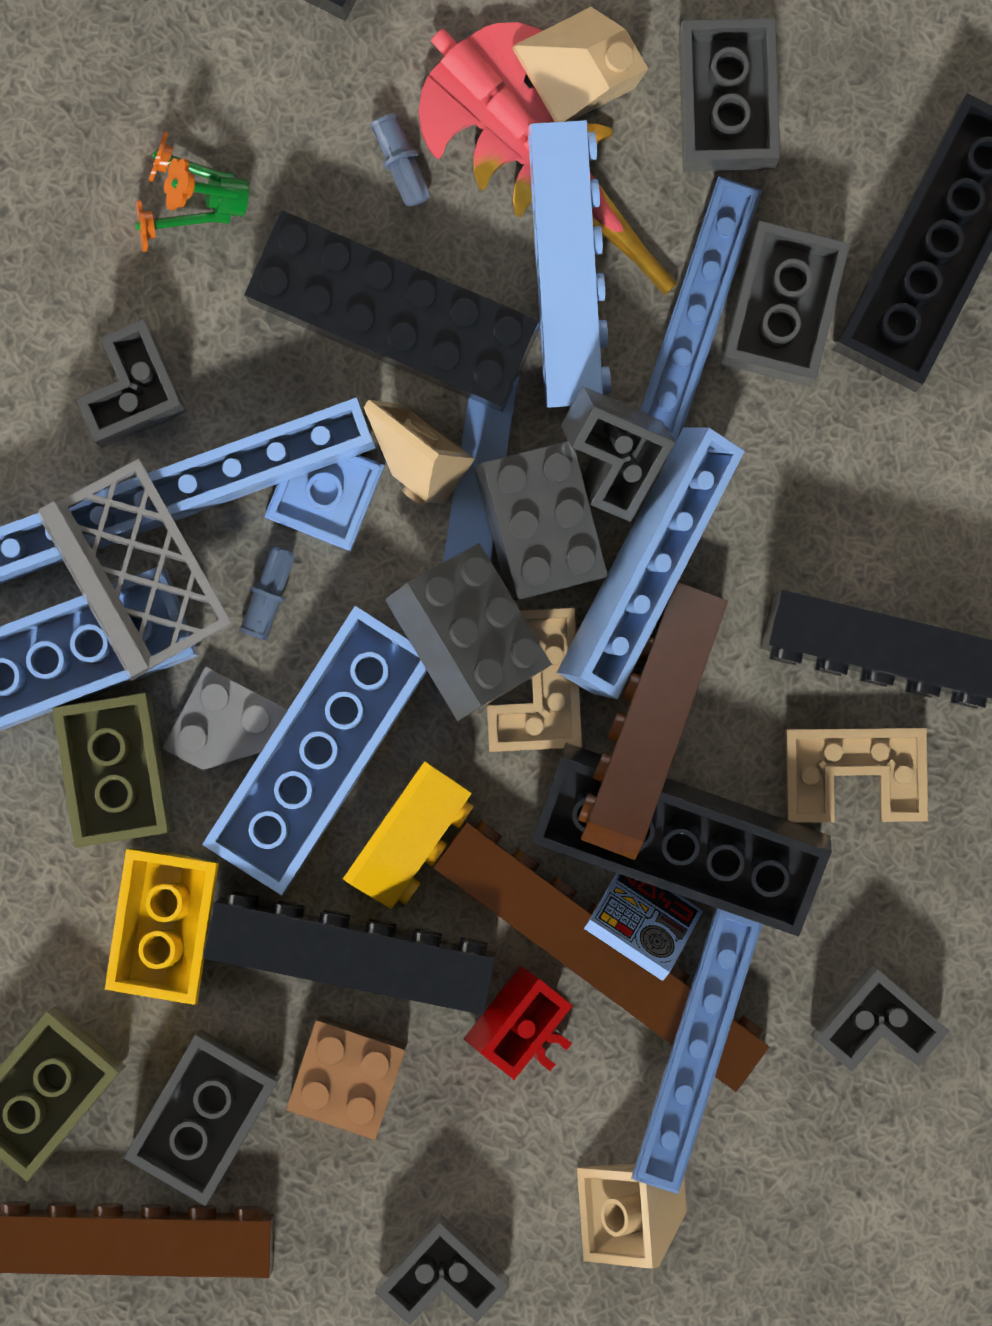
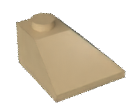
M589 7L515 44L512 48L554 122L573 121L635 89L649 70L626 29L593 7Z
M368 400L364 406L365 412L392 476L405 485L402 492L421 505H426V503L445 504L475 458L407 405Z
M636 1163L577 1168L583 1261L651 1269L659 1267L687 1212L685 1178L683 1177L679 1193L675 1194L631 1179Z

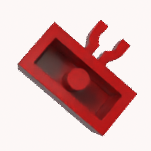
M520 966L485 1010L484 1015L478 1019L463 1039L513 1080L517 1078L532 1057L547 1070L551 1071L556 1064L546 1057V1049L542 1045L547 1041L550 1044L557 1043L566 1051L572 1043L560 1033L554 1031V1029L572 1008V1005L541 979Z

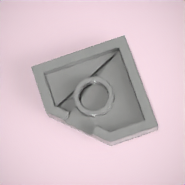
M205 666L162 749L202 770L259 754L288 709Z

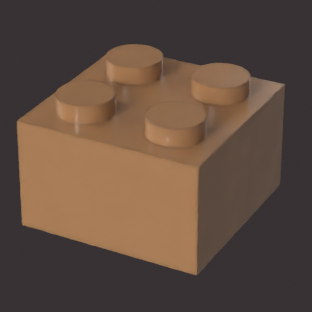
M319 1015L315 1021L286 1110L376 1140L407 1044Z

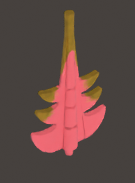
M519 22L495 23L483 27L469 38L457 43L443 28L431 39V42L444 55V58L427 76L421 90L418 108L421 135L432 155L436 159H440L447 144L461 130L474 125L482 129L483 131L477 140L472 157L473 174L477 187L481 191L485 190L490 178L499 168L517 160L523 167L513 187L512 203L514 215L518 218L522 217L526 208L532 202L528 127L533 123L554 122L535 87L529 88L524 82L527 73L512 48L515 44L542 30ZM587 123V132L596 133L597 144L612 136V128L600 124ZM590 172V179H595ZM599 185L600 206L592 208L593 226H601L602 235L630 258L664 296L667 295L678 284L677 281L646 249Z

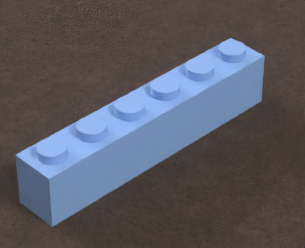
M587 120L533 123L528 127L545 408L572 406L582 386L603 395L611 394L609 366L601 367L600 348H608L607 321L599 320L598 301H605L604 273H596L595 254H602L603 251L601 226H593L592 208L600 206V191L598 179H590L589 160H597L596 133L587 132Z
M710 428L682 429L607 574L608 577L605 578L557 670L558 674L592 694L618 699L745 452L743 449Z

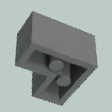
M144 319L100 337L119 381L76 399L91 436L97 445L104 448L187 412L152 329Z
M582 386L562 422L561 428L572 448L593 456L582 476L590 505L631 522L673 448L675 440L662 420Z
M870 965L810 1035L850 1071H853L882 1036L919 1067L950 1031L879 969Z
M440 1214L378 1281L375 1293L409 1325L413 1323L441 1291H444L470 1317L478 1322L509 1289V1276Z

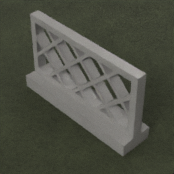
M139 458L58 502L53 501L38 509L39 519L131 681L232 624ZM135 473L144 489L140 507L112 500L117 483ZM110 487L107 498L95 495ZM148 498L156 512L145 509ZM84 500L105 505L98 530L78 525L69 508ZM110 507L137 514L130 539L103 532ZM142 516L163 522L168 531L163 549L136 541ZM83 533L95 537L92 549ZM171 538L179 553L168 551ZM101 539L128 546L121 572L100 565L96 554ZM133 548L160 555L154 581L126 573ZM166 557L186 563L191 572L186 590L159 583ZM107 575L119 578L116 590H114ZM194 579L203 595L191 592ZM124 580L152 587L144 613L123 606L119 596ZM156 589L184 597L177 622L149 615ZM189 598L208 603L217 621L202 629L182 624ZM130 616L142 619L139 632ZM147 621L175 629L170 647L153 656L142 639ZM180 630L192 633V635L177 642Z

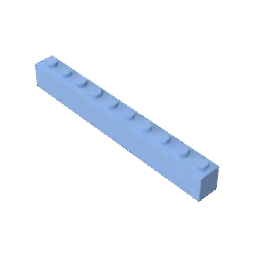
M356 397L147 474L173 520L177 521L375 449L376 446L361 404ZM136 477L117 484L112 500L140 507L144 489L138 478ZM110 487L95 495L107 498ZM148 498L145 509L156 512ZM84 500L69 508L78 525L98 530L105 505ZM110 507L103 532L126 539L130 538L137 514ZM38 513L0 527V584L64 562L39 519ZM142 516L138 534L163 526L164 524L162 521ZM83 533L92 549L95 537ZM101 539L98 549L115 542Z

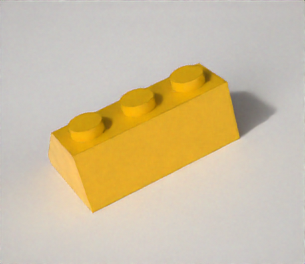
M424 761L343 877V880L390 909L393 908L397 901L406 905L421 884L420 881L414 878L424 862L432 867L448 845L441 840L450 824L459 829L473 809L474 805L467 801L472 792L428 761Z
M144 848L126 849L104 990L192 1005L198 1004L204 964L203 954L210 924L219 863L187 855Z

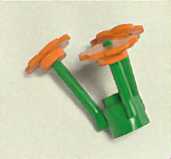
M164 131L158 151L152 153V158L155 161L148 181L153 183L156 171L166 173L169 165L168 177L164 183V192L167 194V209L175 211L178 207H184L186 200L192 196L193 192L206 194V207L214 208V211L153 219L152 211H143L142 201H135L137 215L135 228L139 231L142 252L148 251L147 239L155 238V229L211 222L229 224L231 215L243 217L246 213L249 198L248 181L234 178L233 173L217 171L190 162L188 159L173 156L172 151L174 147L165 144L168 132ZM194 174L211 180L208 181V184L195 182Z

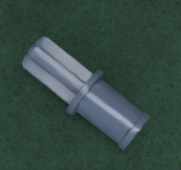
M397 113L388 114L373 121L370 127L374 131L386 159L383 163L384 169L391 171L404 204L407 207L416 206L430 198L429 190L415 160L418 157V153L414 149L411 150L399 123Z
M272 547L270 549L257 587L251 586L250 588L253 594L239 631L259 639L268 640V635L280 602H285L286 600L281 595L295 559L291 551L280 547Z

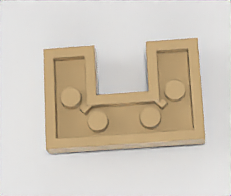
M575 608L522 610L520 612L552 665L532 677L533 703L487 705L489 752L564 748L565 743L582 747L579 685L557 673L576 636Z
M927 728L785 730L786 820L794 823L835 822L834 776L878 775L879 822L928 821Z

